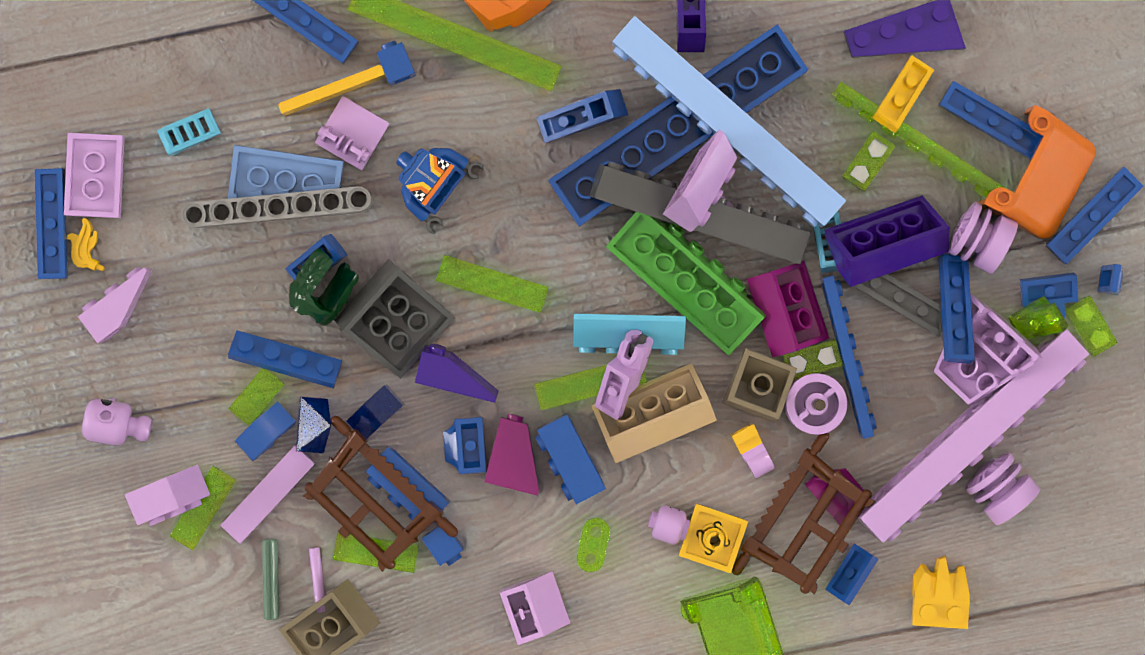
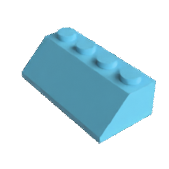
M574 314L573 347H579L580 353H595V347L606 348V353H618L626 333L637 329L653 339L652 349H661V354L677 355L678 349H684L686 316Z

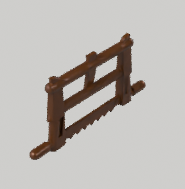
M339 416L331 418V424L343 436H346L347 440L334 458L329 457L328 463L313 483H306L305 491L307 493L303 497L308 500L314 499L340 523L342 527L338 532L344 538L351 534L378 560V567L384 572L385 568L393 569L395 567L394 560L411 544L418 542L417 537L435 521L448 536L456 537L458 535V529L446 517H442L444 514L443 510L432 501L428 502L424 498V492L416 490L417 485L410 484L409 478L401 476V470L394 469V463L386 462L387 456L379 455V449L371 448L367 444L368 440L357 429L352 431V428ZM358 452L421 510L406 528L343 470ZM335 478L363 503L350 518L323 493ZM370 511L397 536L396 540L386 551L377 545L358 526Z
M828 432L819 434L811 445V449H805L798 461V468L796 471L789 473V480L783 482L785 488L778 490L779 496L772 499V506L766 508L768 513L761 516V523L755 525L757 531L743 544L741 548L743 554H740L732 568L734 575L738 576L742 573L750 561L749 558L752 556L772 567V572L779 573L800 585V591L803 594L811 591L815 595L818 588L816 581L837 549L844 553L849 546L844 541L845 537L864 508L872 506L876 501L871 499L872 492L869 489L860 490L844 477L839 469L837 471L833 470L817 456L830 437ZM810 471L829 485L783 556L763 544V541ZM840 491L855 501L835 534L819 525L818 521L837 492ZM813 532L828 544L807 575L791 562L810 533Z

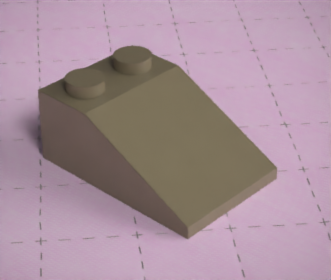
M347 579L280 628L279 631L297 655H339L365 637L381 622L349 579ZM324 605L325 612L317 613V609Z

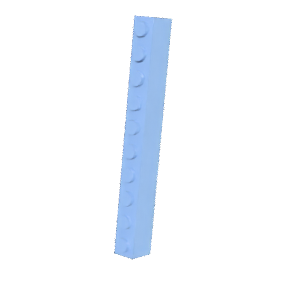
M634 16L612 41V45L615 47L613 52L624 62L629 59L636 65L634 71L643 79H652L657 84L655 89L665 98L671 96L678 102L676 107L684 115L689 117L692 114L699 120L697 126L708 135L711 133L715 134L719 129L723 131L734 152L741 157L739 162L750 172L755 169L763 177L760 181L772 191L774 188L778 189L783 194L781 199L793 209L797 206L805 213L802 217L813 227L817 224L820 227L825 226L846 202L841 195L637 17Z

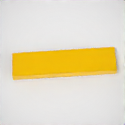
M377 65L280 102L278 106L281 114L287 116L387 77L382 65Z

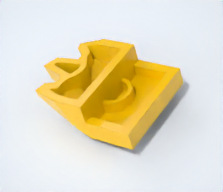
M946 555L936 558L934 571H929L927 566L921 563L913 574L912 580L913 606L911 624L915 626L968 629L970 594L964 565L957 566L954 572H950Z

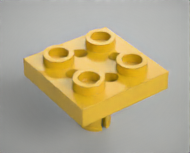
M695 503L689 528L678 556L731 573L748 520ZM716 521L721 522V526H720L719 523H716V526L719 527V528H715V527L713 526V525H714V522H716ZM698 530L704 531L703 536L701 532H698L699 537H697L696 532Z

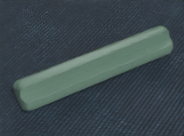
M271 538L262 541L263 618L265 620H276L279 618L278 541Z

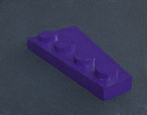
M935 0L843 32L852 58L964 50L966 48L950 0Z

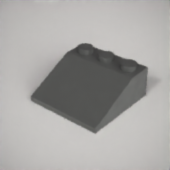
M388 259L334 321L344 333L401 379L420 358L425 345L430 346L455 317L403 270Z

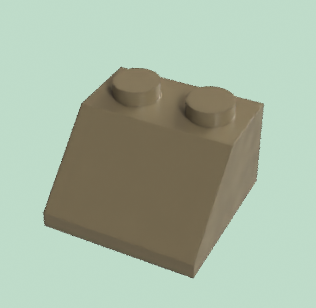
M745 349L732 375L722 404L774 423L780 419L797 368Z

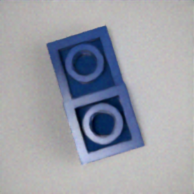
M276 402L256 419L235 440V443L253 462L274 445V441L291 429L296 421L279 402Z

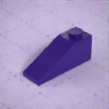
M677 0V52H705V0Z
M430 344V346L425 345L422 350L415 383L496 402L499 391L453 352L447 351L446 347L439 344Z

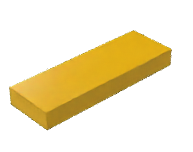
M911 55L872 118L896 133L934 72V69Z

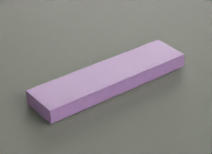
M295 445L220 526L241 544L316 463Z

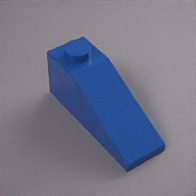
M616 89L598 93L538 116L537 120L544 142L548 143L628 116L621 90Z

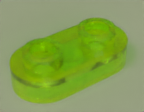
M590 518L583 525L577 553V563L586 572H595L604 563L610 529L608 523L602 518ZM599 527L602 532L600 536L594 537L591 534V529ZM588 554H593L596 560L590 564L586 562L585 557Z

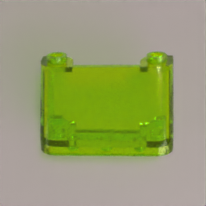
M756 576L701 592L680 601L683 618L691 624H698L707 655H784L763 586Z

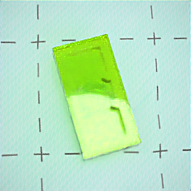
M262 368L228 409L250 426L285 383L269 370Z

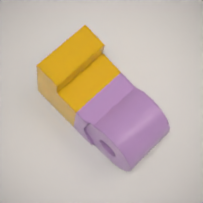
M753 423L730 434L755 479L775 469Z

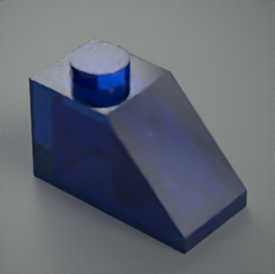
M386 384L369 398L346 422L368 439L397 413L405 403Z

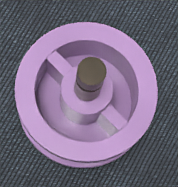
M808 373L796 378L792 382L784 410L789 421L799 430L809 434H824L835 429L844 419L847 411V398L842 386L832 377L819 373Z

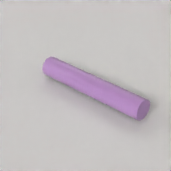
M320 547L309 548L315 602L325 596ZM325 606L319 607L317 613L325 612Z

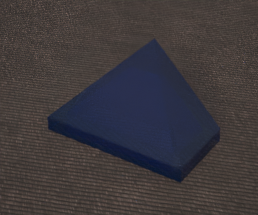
M300 397L296 452L324 453L331 429L328 399Z

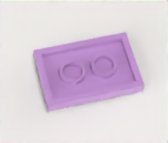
M68 133L64 198L65 216L121 218L125 136Z

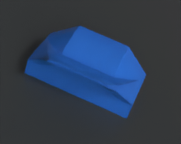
M483 417L455 419L454 424L443 432L445 461L456 467L459 474L487 472Z

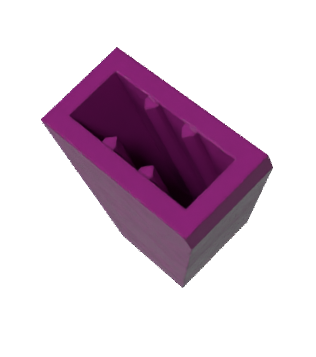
M508 413L507 418L501 417L484 482L538 496L540 488L528 423L523 422L524 417Z

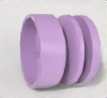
M975 201L958 221L952 234L948 253L956 256L963 248L960 257L961 260L966 261L975 252L974 266L992 274L1009 250L1017 232L1018 222L1004 215H999L993 223H990L992 209L986 208L980 215L982 204Z
M1010 452L1002 454L982 466L965 486V490L969 494L977 492L974 496L975 502L980 503L990 499L983 511L995 525H1000L1014 517L1028 506L1040 492V487L1028 474L1017 479L1015 478L1022 466L1019 463L1012 464L1015 458Z

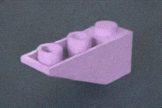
M135 268L126 275L127 281L120 286L118 283L112 285L104 291L106 295L98 302L94 299L82 308L84 312L78 318L97 343L106 342L126 326L152 273L150 268Z

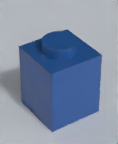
M396 41L388 42L381 46V51L376 52L391 86L416 76L402 42L398 44Z
M439 526L421 538L440 566L445 562L450 566L462 557L460 552L463 551L464 547L457 536H448Z

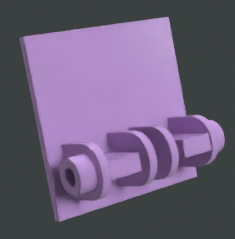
M342 96L325 126L323 125L317 134L319 136L315 143L356 168L363 170L390 123Z

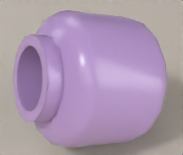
M662 505L658 512L652 511L647 527L652 528L651 534L654 539L675 545L679 540L684 541L690 520L686 519L684 511Z

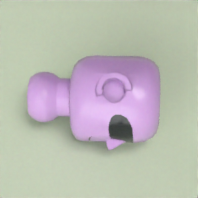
M95 398L89 401L86 406L82 423V435L88 441L112 446L124 444L128 436L144 442L149 440L152 419L148 416L132 417L131 406L127 403L116 402L115 398L109 400Z

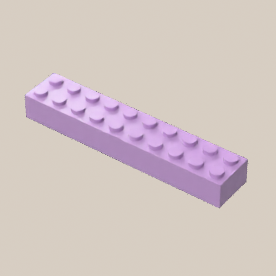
M1054 329L1036 346L1042 357L1041 360L991 392L979 402L970 406L871 497L876 502L870 507H865L858 519L875 538L882 543L886 540L890 542L901 533L899 528L906 521L911 523L917 519L922 513L920 509L927 502L929 504L934 503L942 495L940 491L948 483L950 486L963 476L961 471L966 466L970 465L972 467L983 458L982 452L988 446L993 448L999 444L1004 438L1002 434L1009 427L1014 429L1025 419L1022 416L1030 408L1032 410L1038 408L1045 401L1043 396L1048 391H1056L1065 383L1064 377L1070 371L1075 373L1085 365L1086 361L1084 359L1089 353L1067 329Z

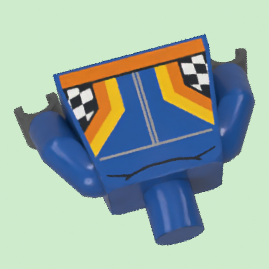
M421 148L414 157L405 151L399 155L396 164L403 169L398 180L403 184L401 193L405 205L421 222L425 221L427 223V230L432 234H436V232L430 228L429 224L432 221H438L443 227V222L439 217L430 216V213L435 215L466 174L463 169L467 171V175L471 179L479 178L471 173L473 166L484 170L481 163L474 162L471 164L468 162V158L451 148H432L429 151Z

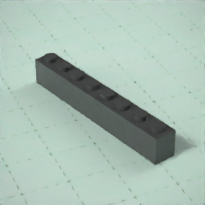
M610 161L608 166L599 164L590 197L677 224L663 215L677 190L675 189L677 183L662 178L659 183L649 180L650 174L635 170L632 175L623 172L625 166ZM721 197L715 205L711 204L708 211L711 215L703 227L698 225L694 229L695 231L801 264L811 234L802 230L803 224L788 220L787 225L777 222L779 216L763 212L762 216L752 214L753 208L739 203L736 208L727 206L728 200Z

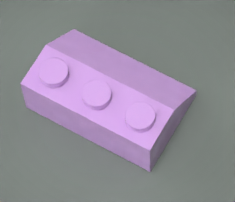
M719 129L699 149L663 212V215L689 232H692L698 225L701 227L705 225L711 215L708 211L711 204L715 205L723 194V190L720 189L723 182L728 183L736 170L732 166L737 156L723 131Z

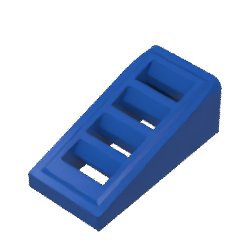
M332 234L325 235L285 269L292 279L295 280L297 273L300 271L297 267L299 265L303 266L311 253L320 248L332 258L333 263L329 268L330 270L347 256L346 251Z
M1111 264L1101 267L1097 290L1099 293L1119 295L1123 278L1122 265Z

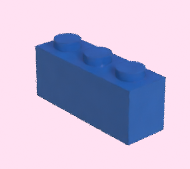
M391 446L387 447L381 454L382 456H387L386 462L394 463V469L402 471L401 476L409 478L410 484L417 485V491L424 492V498L428 502L432 501L442 510L449 504L450 500ZM371 465L366 470V473L370 475L367 478L368 481L377 489L383 487L390 494L387 498L398 508L403 505L410 512L408 517L413 521L421 510L376 467Z

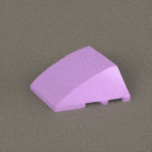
M971 294L975 361L971 364L944 362L943 348L934 372L970 406L979 402L1042 359L1038 349L999 313L973 294Z

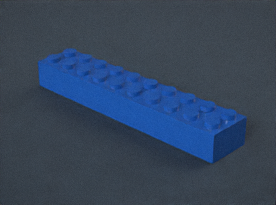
M777 24L703 74V76L745 113H748L806 74L809 69ZM669 97L550 178L548 183L578 227H581L613 205L589 196L599 164L608 166L610 161L625 166L623 172L633 175L634 171L638 170L650 174L651 179L709 140L714 134L708 135L697 126L699 120L692 114L689 117L684 115L676 107L678 102Z

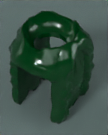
M317 248L311 253L309 259L297 273L296 279L290 284L289 304L300 315H309L316 320V324L319 323L321 326H327L338 316V312L342 310L343 305L348 302V297L353 286L358 282L359 275L350 269L349 264L344 262L339 266L320 297H313L312 293L333 263L332 258L328 254L324 253L322 249Z

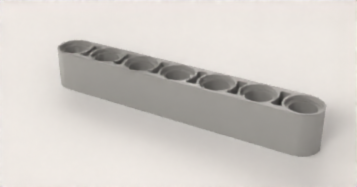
M356 186L200 201L185 205L182 209L181 217L183 222L190 227L206 228L363 213L372 207L373 196L367 189ZM359 192H364L367 197V202L362 207H356L353 204V197ZM337 195L339 198L338 207L329 210L326 207L327 197ZM305 197L310 198L312 202L311 209L308 212H301L298 207L299 201ZM276 200H282L285 206L284 211L279 215H274L271 210V206ZM252 202L256 205L257 212L253 217L248 218L244 213V208L248 203ZM226 205L230 211L229 216L225 220H220L217 217V210L220 206ZM194 208H199L202 212V218L200 221L193 223L190 220V212Z

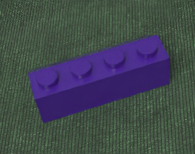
M923 195L825 229V236L837 270L850 287L949 251L950 227Z

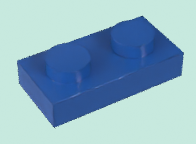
M854 543L825 590L850 605L879 559Z

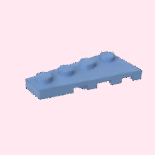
M234 145L228 199L341 188L344 161Z

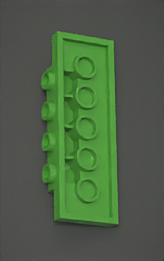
M635 212L606 247L729 356L766 315L746 297L748 293L744 291L746 288L744 283L737 277L732 279L723 272L725 267L718 260L713 258L710 261L703 254L704 248L694 240L689 242L682 236L684 231L679 225L669 224L666 221L662 223L658 218Z

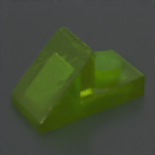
M1045 296L1038 298L1008 318L1012 326L1027 339L1063 332L1068 327V323L1055 303L1050 304Z

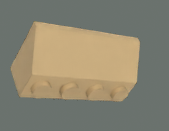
M692 363L639 385L636 390L629 394L623 416L618 420L596 408L595 404L591 405L615 463L717 421L710 400Z

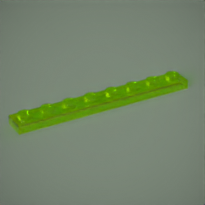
M351 0L347 9L349 12L549 92L553 91L562 68L559 64L398 0Z
M839 82L832 92L833 95L837 96L835 101L848 109L850 106L860 111L858 116L869 123L877 122L872 117L879 106L848 85ZM905 122L901 124L896 133L885 126L881 129L892 138L898 136L905 140L904 145L913 152L918 153L922 151L928 155L927 160L936 167L942 168V166H945L951 170L950 175L962 183L968 181L975 186L973 190L985 198L993 189L1005 188Z

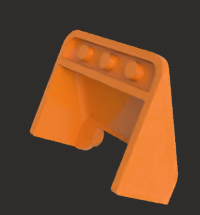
M1033 105L1027 108L1024 114L1029 116L1028 123L1030 128L1043 137L1015 192L1003 187L995 188L989 192L986 199L978 203L982 204L983 210L986 208L992 209L994 216L1004 215L1018 222V228L1037 238L1046 239L1056 233L1095 157L1096 150L1093 143L1049 111Z

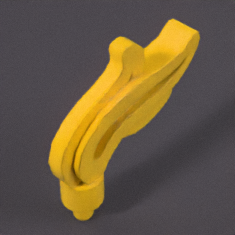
M83 218V225L79 235L74 233L67 235V239L71 240L72 261L77 267L89 268L93 271L97 269L104 271L105 267L100 265V261L93 259L91 256V250L97 244L98 232L93 231L89 219Z

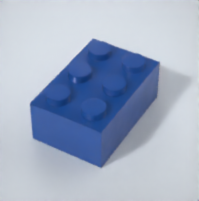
M568 413L537 429L539 434L535 437L542 452L548 450L551 456L548 463L555 476L561 475L564 481L561 484V488L568 501L573 499L577 505L606 489Z

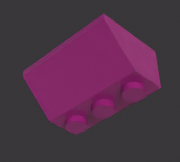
M801 261V264H791L747 279L755 305L766 315L761 321V325L772 358L798 351L830 338L805 261Z

